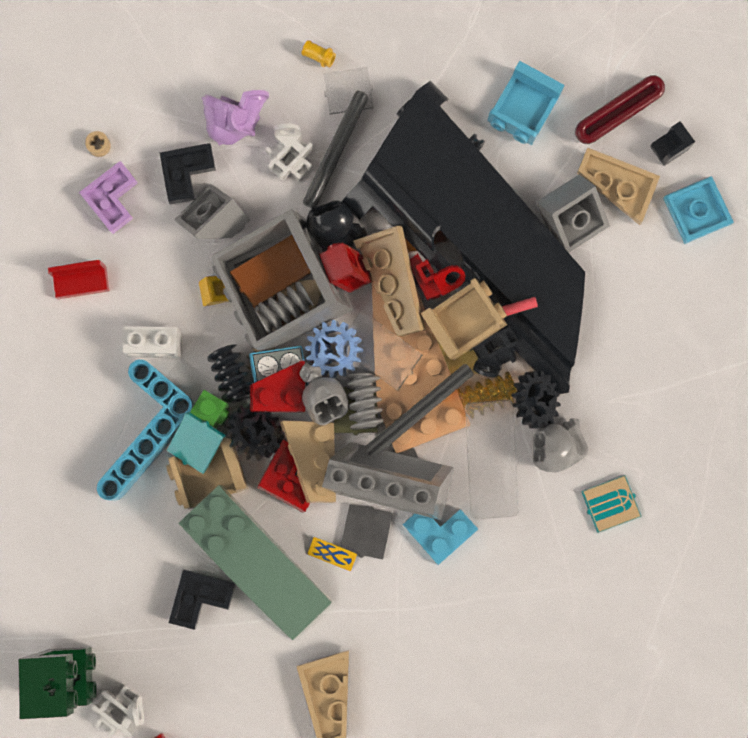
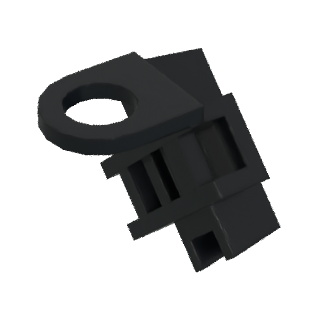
M510 325L500 329L470 349V351L474 350L478 357L473 366V370L476 373L495 378L498 377L503 364L509 361L512 363L516 361L517 356L512 347L518 345L519 341Z

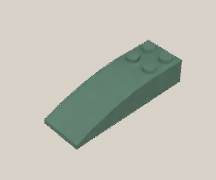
M218 485L178 523L224 573L292 640L332 603L223 485Z

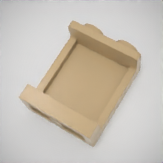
M476 278L470 280L471 284L434 309L428 308L421 313L442 348L452 360L457 359L507 325L503 319L507 314L499 303L493 304L489 298L493 293L484 280L479 282Z
M224 438L204 474L188 464L184 465L182 460L172 456L168 458L170 464L166 465L171 481L175 480L178 490H175L174 493L179 506L183 505L184 509L187 510L195 508L218 485H223L231 495L249 489L236 448H230L229 446L233 441L232 439Z

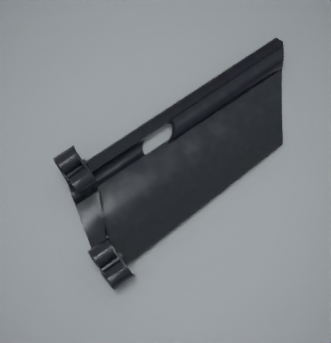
M430 80L419 88L413 97L399 109L396 114L399 117L367 167L361 180L342 202L348 206L351 213L359 221L373 207L393 227L402 226L405 239L428 260L437 272L451 266L435 248V234L441 231L462 254L461 268L464 270L466 277L463 284L455 289L457 292L471 284L470 280L476 278L479 282L484 280L493 293L489 298L494 305L499 303L502 307L535 297L538 307L503 318L507 323L506 326H511L519 341V344L512 348L536 372L544 371V376H551L550 383L557 384L554 388L555 392L560 394L569 393L570 373L575 364L580 333L585 271L440 107L449 99ZM451 272L446 276L445 280L448 283H454L459 279V273Z

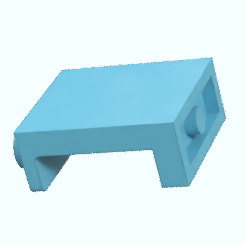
M519 61L506 88L494 108L491 109L487 121L490 122L494 129L512 134L516 141L532 145L562 94L565 85Z

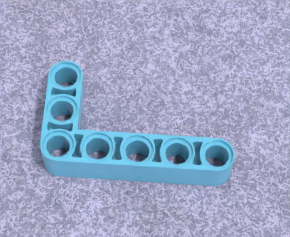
M135 360L130 364L128 368L129 377L163 408L99 480L97 493L104 500H120L172 441L185 414L190 412L195 405L189 396L145 360ZM141 367L148 368V375L144 379L137 378V371ZM163 383L167 384V394L161 397L157 396V387ZM186 400L189 405L187 411L182 414L177 413L176 405L180 401ZM168 420L171 424V429L168 433L161 434L159 432V425L162 421ZM149 440L153 444V450L149 454L144 455L141 451V446L145 441ZM128 461H133L135 464V470L131 475H126L123 470L125 463ZM114 481L117 484V491L114 495L109 496L106 493V486L109 482Z

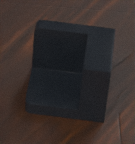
M679 121L670 128L667 134L654 141L650 147L665 166L687 152L693 146L695 140L682 122Z

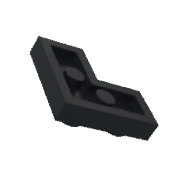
M211 143L159 152L167 198L170 205L195 200L191 175L216 171Z
M183 569L168 623L195 630L203 603L229 610L236 584L228 580Z

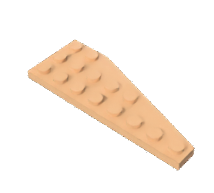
M371 275L373 281L372 305L376 376L380 377L376 381V386L381 387V390L376 392V396L382 398V401L377 402V406L383 409L380 414L385 427L388 428L451 374L438 341L424 318L425 330L405 336L396 335L383 307L385 303L381 294L377 293L373 285L375 281ZM416 288L419 305L422 313L425 311V308L423 306L422 300ZM457 389L392 443L395 453H401L470 426Z

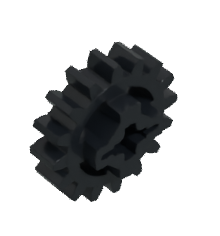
M544 371L525 372V375L518 377L519 382L513 385L517 390L516 393H512V397L516 398V402L512 406L518 408L516 417H523L522 424L529 425V429L546 428L549 424L555 423L553 417L559 416L556 407L561 406L557 401L560 393L554 391L557 384L550 383L551 376H544Z
M250 403L246 409L241 405L236 412L234 411L231 414L229 421L225 425V428L229 430L225 437L233 440L229 445L230 448L237 446L239 448L237 455L244 452L246 453L247 460H250L253 455H255L257 461H260L263 456L267 459L270 458L279 449L280 443L284 439V436L280 434L282 431L281 426L276 425L279 417L272 418L270 416L272 412H250Z

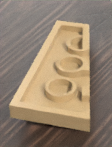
M395 226L354 240L356 248L360 249L364 257L362 261L366 270H370L375 281L373 285L377 293H380L385 303L383 307L396 335L405 336L425 330L402 226Z

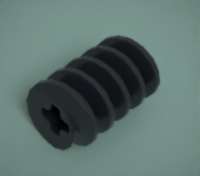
M237 344L221 347L207 357L208 362L214 363L211 366V371L219 372L214 377V380L216 382H223L218 386V391L226 392L221 397L224 402L236 403L250 398V392H247L246 389L250 387L252 382H243L242 380L249 374L248 372L239 371L245 363L236 362V359L241 356V352H232V349Z

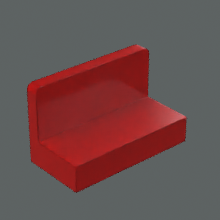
M101 260L48 268V274L53 277L55 298L58 300L110 291L107 268Z

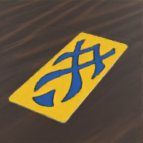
M313 537L307 553L310 556L351 571L357 556L354 552Z

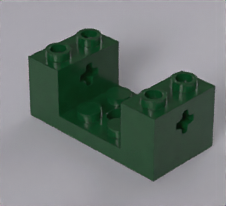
M92 647L48 649L18 659L19 719L67 717L74 713V709L77 706H87L93 702V698H96L97 684L96 681H92V670L96 668V655L92 653ZM77 675H80L81 679L76 681L75 678Z

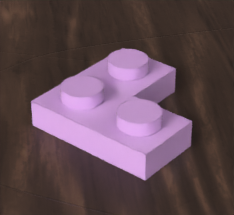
M119 161L79 193L109 231L114 234L133 219L118 198L138 184V182L123 163Z

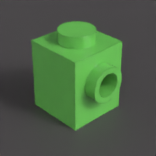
M203 390L190 413L204 422L208 421L210 426L217 429L229 417L230 412L228 410L230 406L206 390Z

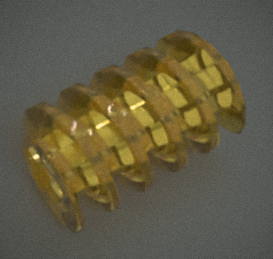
M508 371L505 372L504 379L500 375L495 377L494 383L490 378L485 379L484 386L479 381L475 382L474 390L471 386L466 385L464 394L459 388L457 389L464 410L471 419H474V410H477L481 416L484 415L485 406L491 412H494V403H497L501 409L504 408L505 399L511 405L514 404L512 393L517 392L513 386L512 376Z

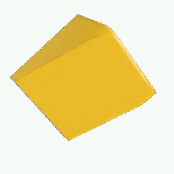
M208 276L199 281L203 306L230 302L223 292L225 286L222 279L220 280L217 276Z

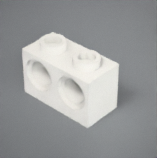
M123 326L122 353L128 358H181L182 332L177 327Z

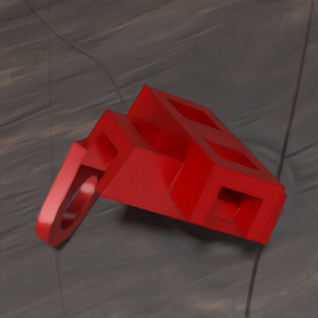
M419 254L409 259L412 272L428 302L457 289L465 281V272L457 265L448 266L434 273L428 260L422 262ZM429 272L431 276L426 278L425 274ZM449 273H459V279L456 282L447 283L445 281Z

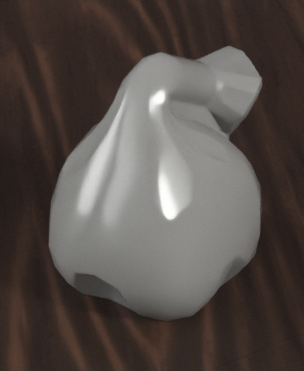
M308 363L304 364L299 374L303 381L310 384L303 391L302 401L314 423L323 426L346 415L349 403L340 382L331 377L322 378L320 367L311 366Z
M570 418V421L564 422L562 426L552 424L546 428H541L535 432L533 437V463L540 470L556 473L573 466L582 460L589 450L580 431L579 419Z

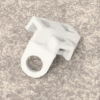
M277 125L274 128L277 143L271 149L269 147L265 149L267 155L273 159L267 166L283 181L291 175L299 182L312 167V164L305 157L312 151L313 145L311 143L307 145L301 139V131L298 125Z
M126 685L117 696L109 690L103 691L101 694L103 695L102 698L91 707L101 715L94 726L97 728L102 726L109 732L107 735L109 738L115 735L118 729L130 738L137 726L144 724L142 697Z

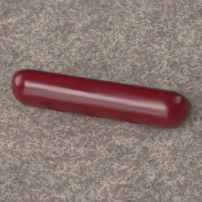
M650 75L580 121L575 128V135L578 141L583 144L594 143L654 103L665 92L664 81L656 75Z

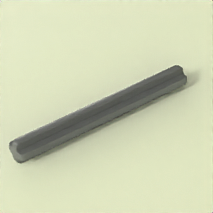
M358 90L355 92L303 199V204L311 209L317 206L368 101V95Z
M463 364L369 442L365 446L368 454L373 458L380 454L470 379L474 374L472 369L467 364Z

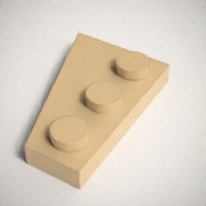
M587 148L577 172L578 175H581L595 185L598 192L639 225L642 224L659 181V175Z
M281 421L280 425L282 431L285 432L289 444L288 449L294 458L298 470L297 475L307 503L336 502V493L322 487L329 459L335 455L334 422L322 426L306 421Z
M349 650L297 666L317 738H346Z

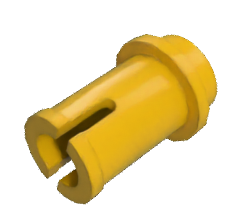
M310 40L306 41L302 49L303 56L321 63L323 68L326 66L330 68L336 58V53L333 52V49H325Z

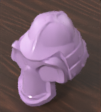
M265 90L243 92L240 102L222 95L218 99L206 94L202 97L209 137L216 141L218 145H233L246 136H255V127L260 119L259 113L264 102L269 98V92Z

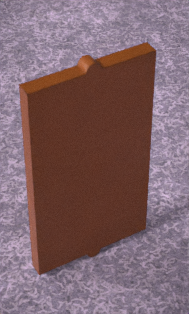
M290 235L230 271V274L240 287V293H244L253 307L256 308L259 306L258 303L266 302L269 297H274L278 292H282L287 287L311 274V271L293 235Z

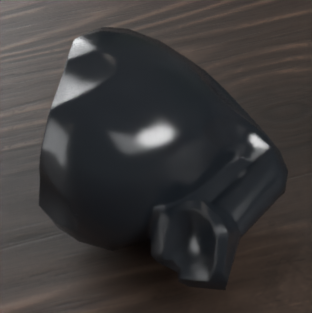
M339 200L315 207L308 213L307 228L313 238L326 249L335 243H344L352 247L354 240L367 236L365 227L362 228L359 223H353L354 217L350 209Z

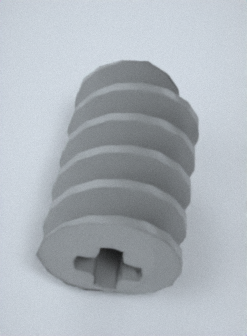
M299 281L296 282V292L291 287L286 288L287 297L278 292V302L269 297V307H266L262 302L258 303L259 312L256 310L255 312L268 334L272 333L273 325L279 329L282 327V320L288 324L291 322V315L298 318L300 317V310L307 313L310 311L309 305L314 307L306 290Z
M371 373L346 375V378L353 380L346 384L347 388L355 390L349 393L347 397L350 400L356 401L349 405V410L356 411V413L349 416V419L357 422L350 429L375 428L376 425L384 422L383 419L375 416V414L382 412L383 409L374 405L382 401V398L374 396V393L381 390V387L373 385V382L379 380L380 377Z

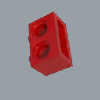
M335 243L330 245L327 251L319 254L331 284L351 293L373 282L369 271L366 270L362 261L364 259L363 255L348 245Z

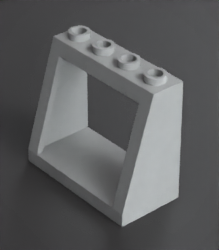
M292 209L211 256L214 262V266H212L213 271L220 280L222 279L225 286L223 292L226 298L233 302L236 309L234 315L247 332L245 334L246 341L251 348L260 351L274 348L313 330L314 327L321 326L322 322L328 323L353 310L343 289L329 282L319 255L324 250L309 232L307 219ZM293 235L322 293L325 303L268 335L255 312L256 308L253 307L244 293H240V287L231 276L230 271L234 270L236 265L254 258L288 236Z
M350 442L329 459L322 487L346 497L442 520L454 467L385 450L373 458L365 450V445Z

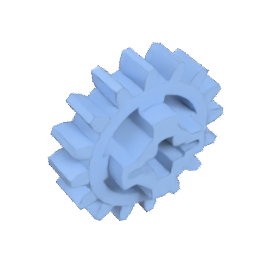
M332 320L331 326L326 322H322L323 329L320 330L314 327L313 331L316 335L314 337H307L312 343L311 346L305 347V350L311 352V355L306 357V359L310 362L314 361L312 366L321 368L322 376H326L329 372L331 378H336L338 372L340 376L345 377L346 369L355 370L353 366L354 361L361 362V359L357 357V353L363 352V349L357 347V344L362 339L360 337H353L357 331L354 328L348 330L349 324L342 322L340 327L336 320ZM333 332L341 333L340 335L338 334L336 337H330L328 335ZM329 343L336 345L335 349L338 355L332 353L333 349ZM333 361L340 363V365L334 367L327 366V364H331Z

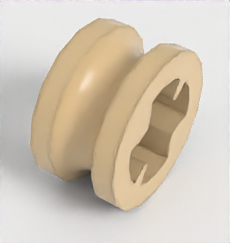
M91 132L85 139L86 148L95 157H103L111 149V143L103 132ZM97 139L104 143V145H100L102 147L100 149L92 146V143L96 144L95 140Z

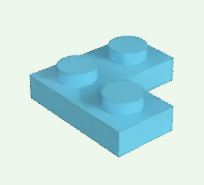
M461 509L441 527L433 518L414 514L402 524L437 565L444 561L478 530Z

